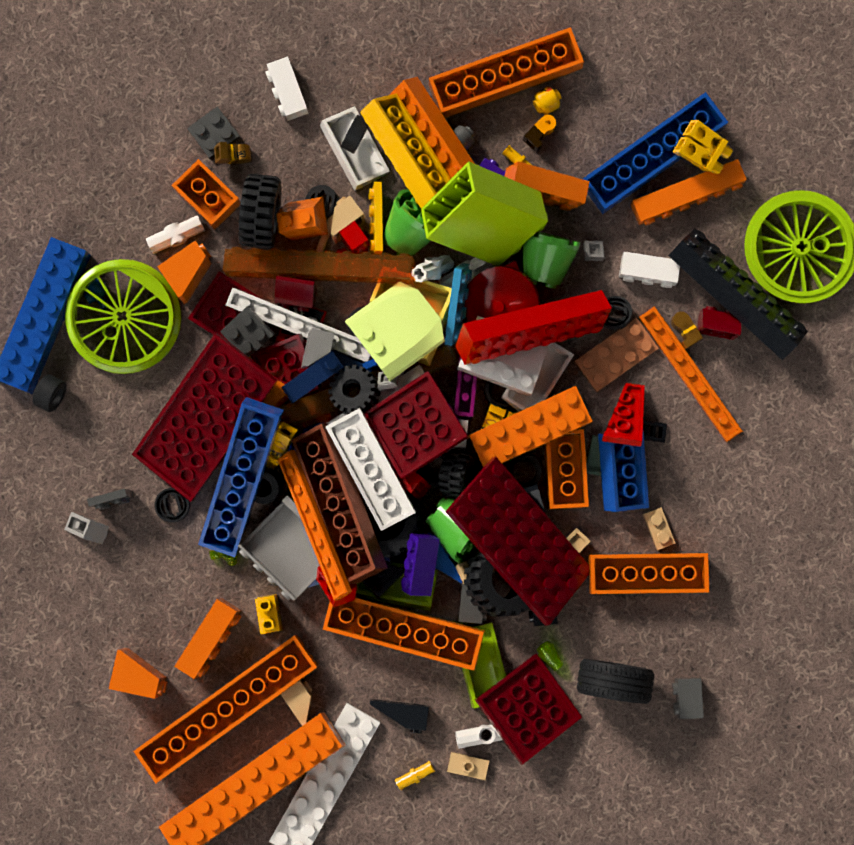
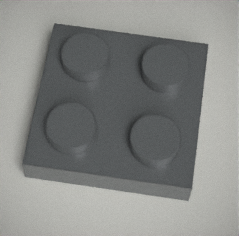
M218 107L187 128L209 159L215 156L214 147L219 142L232 144L240 138Z
M249 305L220 331L231 344L248 357H251L275 334Z
M121 489L88 498L87 502L89 507H95L96 510L111 508L110 504L113 503L118 505L127 504L130 502L129 499L134 498L132 490Z

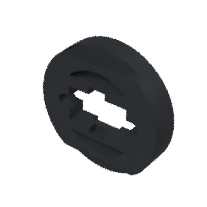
M317 185L310 189L305 200L312 199L314 195V198H318L319 194L325 191L324 194L327 197L324 208L326 219L334 214V207L337 205L336 202L339 198L336 192L329 186ZM330 198H332V205H331L330 209L328 210V208H329V203H330Z
M620 296L608 297L607 300L612 309L622 311L626 316L620 319L608 315L604 327L612 330L625 328L632 319L630 303Z
M167 488L157 495L154 505L155 511L164 521L178 522L188 514L190 501L174 488ZM169 494L175 496L179 510L177 516L170 514L166 498H169ZM178 495H179V496L182 498V500H183V503H184L183 510H182V507H181V504H180V500H179ZM162 501L164 503L167 515L162 510Z

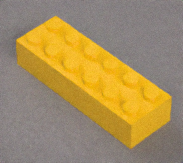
M398 94L375 98L360 113L384 149L385 154L391 160L395 170L403 179L405 186L415 198V202L422 209L451 178Z

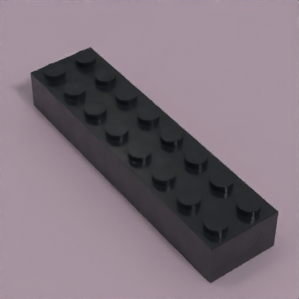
M696 228L668 255L781 360L788 356L807 334L808 331L801 322H797L787 309L782 308L774 297L768 295L760 284L751 280L744 270L739 269L730 257L725 256L716 244L711 243L705 234Z

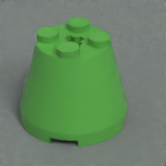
M408 189L401 190L395 197L383 233V243L396 251L399 257L406 258L407 256L415 255L431 242V240L426 239L421 208L415 202V198Z
M542 232L535 233L523 244V273L536 285L539 281L543 282L545 287L556 289L557 285H561L579 250L580 242L573 240L571 244L569 239Z
M453 497L447 500L442 498L437 504L438 509L427 518L426 523L429 524V528L434 535L440 539V543L451 558L460 564L468 560L467 555L473 553L477 548L445 512L456 499Z

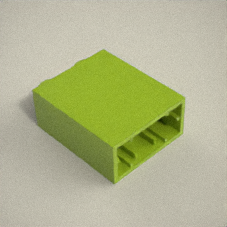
M469 161L421 209L426 239L496 266H500L511 255L517 254L522 245L535 233L542 231L548 222V215L545 211L540 191Z

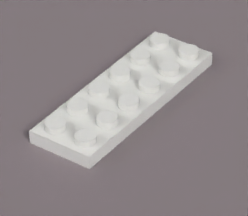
M361 408L326 426L330 437L381 531L416 513L413 504Z

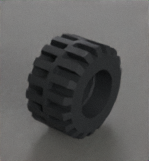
M452 449L446 454L439 472V485L443 496L457 499L482 470V463L477 453Z

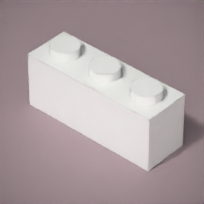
M285 57L268 63V71L265 72L268 81H273L275 88H272L275 99H279L281 105L278 106L281 116H286L287 121L309 114L289 58Z
M624 252L621 258L619 278H623V281L626 282L639 280L645 285L658 283L661 284V287L672 288V286L678 283L680 266L669 258Z

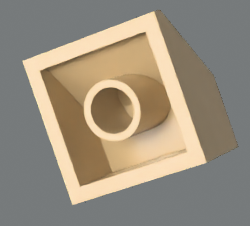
M351 196L347 198L342 197L336 202L337 205L334 207L331 236L335 244L341 240L339 231L354 221L358 226L366 222L364 213Z

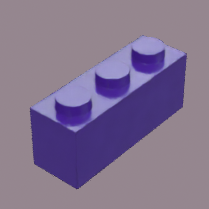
M410 533L409 540L407 541L408 551L407 558L404 561L405 571L401 587L402 591L410 596H431L440 539L431 534Z

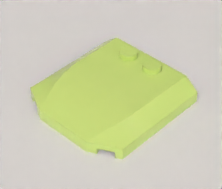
M400 281L345 321L389 381L445 342L441 318L418 289Z

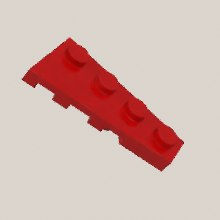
M625 383L602 441L641 447L645 385Z

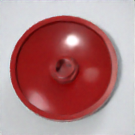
M494 266L480 272L469 283L467 287L469 289L468 300H465L464 307H467L466 318L468 322L475 321L477 316L488 318L540 305V297L535 284L525 273L509 266Z

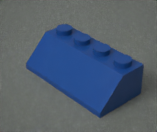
M644 432L641 447L602 441L604 433L598 434L604 511L619 512L649 508Z

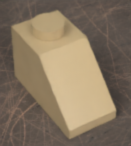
M301 679L282 692L281 696L303 726L308 722L312 688L307 681L303 682Z

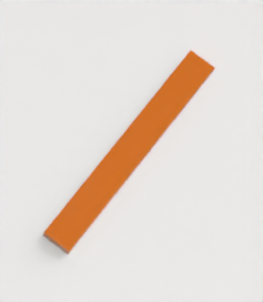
M654 306L638 318L725 442L730 441L743 432Z
M289 450L277 460L334 601H337L350 594L352 590L295 450Z

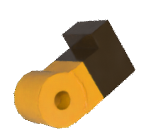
M544 115L524 135L523 141L537 153L542 148L543 142L541 140L546 135L553 133L556 119L551 115Z

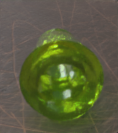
M546 641L537 648L538 656L553 668L554 671L563 666L564 663L553 643Z

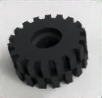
M348 365L345 366V371L342 369L338 371V376L333 375L332 378L335 380L329 383L332 389H328L329 394L332 396L330 400L343 413L350 414L359 408L364 413L367 409L373 407V403H378L379 400L376 397L380 396L381 392L377 388V378L364 367L352 365L351 368ZM354 383L359 384L361 387L360 393L356 397H349L347 393L348 388Z

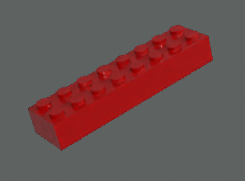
M599 290L463 323L455 347L464 365L471 363L477 364L486 359H496L506 354L512 355L522 350L528 351L538 346H547L558 341L563 342L574 337L579 338L589 333L595 334L602 330L612 307L603 291Z

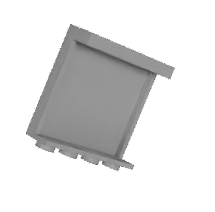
M287 495L281 504L238 547L241 549L239 551L240 554L246 559L250 558L254 562L253 566L260 573L264 571L269 576L267 580L274 587L278 585L282 589L281 594L287 600L292 599L295 601L317 578V567L320 565L295 502Z

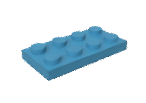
M462 263L454 268L444 345L452 346L457 342L462 328V321L467 314V307H464L465 300H468L469 297L467 283L471 280L472 270L469 269L470 264Z

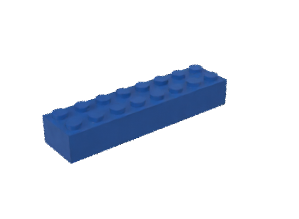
M706 92L583 178V180L590 181L587 194L602 214L683 158L674 154L673 150L680 138L684 137L683 133L691 120L701 121L716 133H719L726 127L728 121Z
M53 237L50 238L0 356V382L33 394L65 319V309L69 294L75 283L83 275L91 257V254L86 250Z
M248 397L242 402L198 545L236 557L240 550L238 545L242 544L282 418L283 409Z

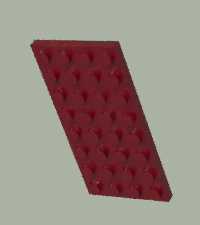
M215 333L132 455L190 502L194 501L227 453L242 402L246 397L264 402L278 380L219 333Z
M497 457L490 459L445 511L545 626L552 623L590 574L589 564Z

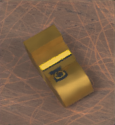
M219 142L214 147L215 164L251 162V151L248 144L236 145Z
M680 311L672 317L671 325L679 331L684 339L681 344L685 349L703 339L687 313Z

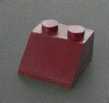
M276 276L274 299L276 305L290 310V307L298 308L297 311L301 313H309V310H314L317 287L314 281Z
M706 306L699 313L697 329L702 335L734 340L741 335V322L728 310L721 312L717 311L715 307Z

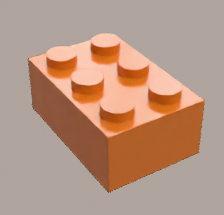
M199 159L171 185L214 230L241 204L239 198Z

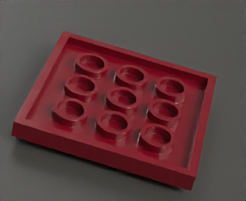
M429 371L364 412L373 432L402 480L469 438Z
M537 653L475 699L521 765L582 718Z

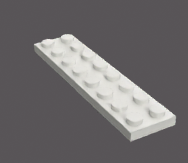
M346 703L334 725L346 746L307 773L269 840L270 843L274 845L313 844L377 730L380 721Z

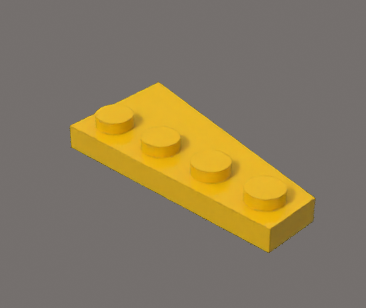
M374 181L372 189L369 188L368 199L371 200V206H369V217H371V223L369 224L370 267L378 266L383 252L382 182Z

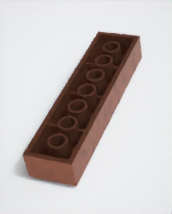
M321 423L291 441L348 583L357 584L388 569L358 487L326 429V426L329 424Z

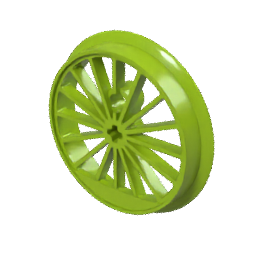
M804 190L779 194L765 202L756 211L747 227L744 249L748 267L754 278L766 291L782 300L794 303H812L826 299L838 292L848 282L854 272V223L838 203L825 195ZM796 205L809 207L801 237ZM792 206L795 235L780 208ZM815 208L825 215L805 238L812 209ZM772 212H776L789 237L767 221L766 217ZM827 217L835 223L836 228L808 241ZM762 223L786 242L762 236ZM839 230L843 243L830 244L826 236ZM762 240L787 248L763 250ZM815 242H821L823 250H818L815 247ZM800 244V247H803L804 250L797 249V246ZM829 248H844L843 259L824 253ZM789 252L765 265L763 254ZM792 255L773 279L767 275L766 268ZM812 255L841 263L837 275ZM794 258L786 288H784L775 281ZM809 260L833 278L828 285H822ZM798 261L802 291L790 290ZM803 261L819 289L807 291Z
M119 259L96 265L79 278L67 300L65 323L73 346L86 361L107 372L130 374L154 366L169 353L180 331L181 309L176 293L160 272L138 261ZM117 271H121L130 277L123 306ZM114 272L119 307L101 279V276ZM98 279L116 309L87 289V287ZM134 279L143 287L127 307ZM145 288L155 295L130 310ZM84 291L88 292L113 312L79 304ZM156 298H159L168 307L167 309L132 313ZM78 307L113 316L77 321ZM120 312H121V313L126 312V315H125V316L127 317V320H126V321H125V320L119 321L120 316H119L118 314H119ZM160 312L169 313L168 326L132 317ZM113 319L82 338L78 324ZM131 320L164 328L167 331L162 341L159 342ZM129 323L157 343V348L150 354H147ZM110 326L116 328L117 333L114 337H108L106 334V330ZM126 326L144 354V357L135 361L130 359ZM123 328L127 362H115L113 358ZM102 330L104 339L93 351L84 340ZM106 340H115L110 360L97 354Z

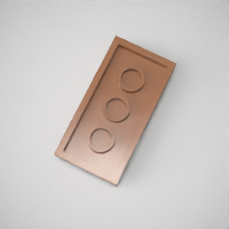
M636 317L625 328L619 329L575 360L574 363L597 393L659 348Z

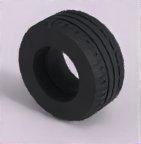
M583 659L580 662L576 687L579 693L639 704H648L651 701L655 676L653 670L592 659Z

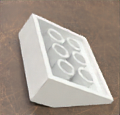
M477 316L476 320L483 319V317ZM549 345L534 347L528 351H518L512 355H502L492 360H482L477 364L464 365L461 359L457 370L530 397Z

